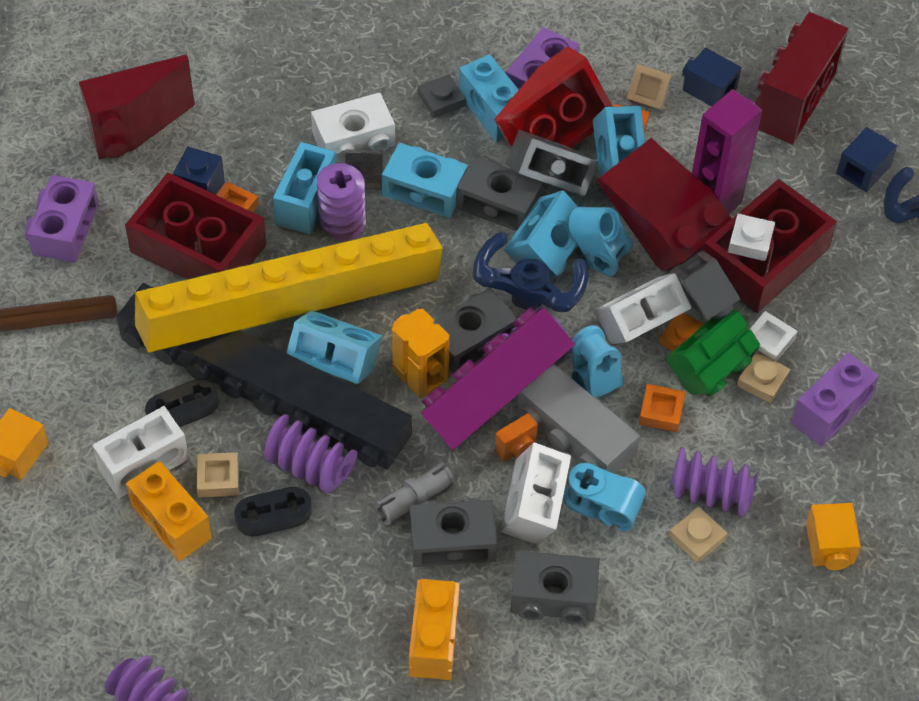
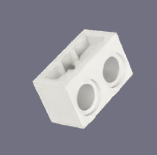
M673 273L656 277L594 309V312L611 344L626 343L691 309V306L676 274Z
M165 406L92 445L98 470L118 499L128 494L126 487L128 481L159 460L169 471L189 460L185 435Z
M533 443L516 459L500 530L501 533L527 542L540 544L557 529L571 455Z

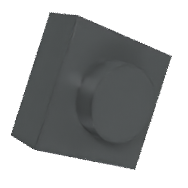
M450 74L418 86V95L433 118L460 109L466 105L465 97Z

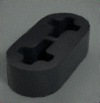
M207 379L191 380L151 397L146 403V415L165 406L167 411H170V415L177 425L182 427L215 412L219 404L217 387ZM201 392L204 397L207 396V401L200 403L198 399H195L194 395Z
M287 487L246 497L236 505L234 510L236 526L241 533L250 537L298 527L310 519L312 514L311 498L308 492L299 487ZM295 500L296 504L300 505L299 512L291 513V510L288 508V502ZM255 510L257 515H259V521L251 523V520L247 518L248 511Z

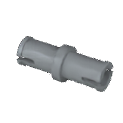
M440 462L436 467L418 478H408L402 482V488L375 502L374 509L381 521L384 520L385 525H390L394 520L409 512L410 505H419L447 487L454 485V476L448 467L445 468V464Z

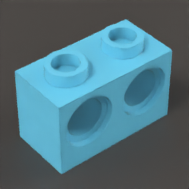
M311 310L294 322L287 354L323 372L358 384L372 373L383 336Z

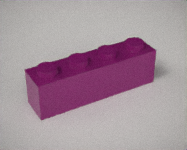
M733 89L702 114L692 174L713 191L728 214L734 211L743 201L762 115V109L756 106L752 100L743 97Z
M529 307L512 322L517 327L506 338L499 333L482 348L486 353L484 357L475 364L469 359L452 374L456 380L445 390L440 386L436 387L421 401L425 408L420 413L452 450L459 446L575 345L544 307L539 308L536 312Z

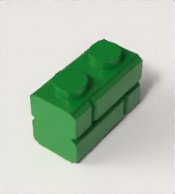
M733 309L729 314L717 320H714L713 317L710 318L666 357V361L674 374L679 376L678 380L690 394L706 393L707 396L713 395L726 386L727 382L724 378L731 372H739L751 364L752 358L750 355L760 347V343L752 330L747 328L748 324L738 310Z

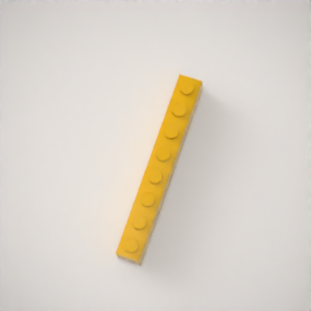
M423 223L135 292V326L148 353L306 314L311 310L318 311L438 281L443 247L428 223Z

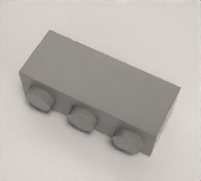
M552 364L519 393L517 410L520 417L529 413L537 422L538 428L547 435L550 444L557 451L568 452L576 459L577 465L580 463H590L616 474L637 455L640 435L555 364Z

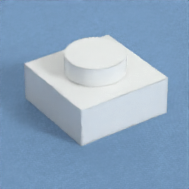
M737 214L728 253L766 261L775 222Z
M766 311L750 328L760 343V347L755 352L776 362L794 342L798 332Z

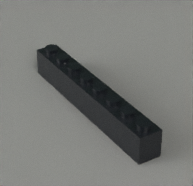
M142 283L136 292L153 287ZM134 293L117 314L121 338L129 346L137 349L141 346L146 348L135 326ZM240 330L153 352L161 362L167 365L176 363L186 368L187 372L195 379H208L220 385L222 391L232 398H239L241 396L253 402L254 406L266 415H273V413L279 416L289 415L288 423L291 426L294 422L301 421L303 423L301 432L314 428L317 435L321 437L324 435L329 436V447L331 448L340 442L344 444L346 450H356L357 458L369 467H376L378 465L388 470L412 435V415Z

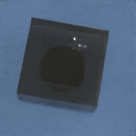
M346 149L345 164L351 165L361 172L365 180V189L382 190L383 150Z

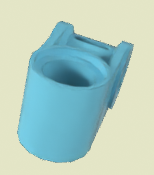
M577 207L570 215L569 231L583 252L589 267L608 277L614 276L619 268L618 262L624 254H628L632 250L634 244L632 238L623 227L618 213L610 207Z
M591 325L580 330L572 340L575 343L572 347V379L595 399L623 386V376L621 373L622 356L619 350L609 346L605 341V334L600 327Z
M580 463L574 466L569 473L568 485L565 488L563 498L567 507L574 512L599 520L607 526H611V523L620 526L619 530L628 531L634 525L645 498L646 490L643 485L632 478L619 476L594 464ZM588 474L591 475L590 481L586 480ZM578 496L582 497L581 503L577 502Z

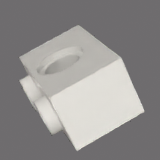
M381 93L311 112L312 133L318 147L335 151L337 163H347L357 156L371 152L379 154L386 151L389 147L395 146V123Z

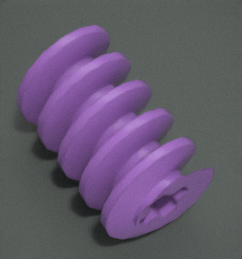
M345 163L327 165L317 175L319 223L322 229L338 242L355 240L363 234L366 227L365 180L361 172L351 165Z
M284 414L274 423L268 435L264 450L266 461L271 464L278 463L283 471L288 472L292 470L293 475L297 478L302 479L306 477L308 484L312 486L319 485L321 491L325 493H331L336 490L350 474L357 458V451L352 449L345 457H342L344 444L338 442L329 450V436H322L316 443L314 442L316 429L310 428L304 435H301L303 428L301 421H296L290 428H287L289 415Z
M681 447L675 463L670 487L674 486L676 499H681L686 491L690 490L691 503L694 504L705 494L706 504L709 508H713L720 498L722 499L724 512H729L734 503H737L739 516L743 517L750 509L760 469L753 478L750 477L749 465L744 464L737 474L734 473L732 460H728L722 469H718L717 456L713 455L707 464L703 465L701 452L698 451L688 461L686 460L685 448Z
M148 655L141 657L137 661L133 658H128L118 664L111 671L104 686L105 692L111 696L115 695L116 701H186L189 695L185 688H181L172 694L177 684L173 677H169L160 683L165 670L161 666L150 670L153 659Z

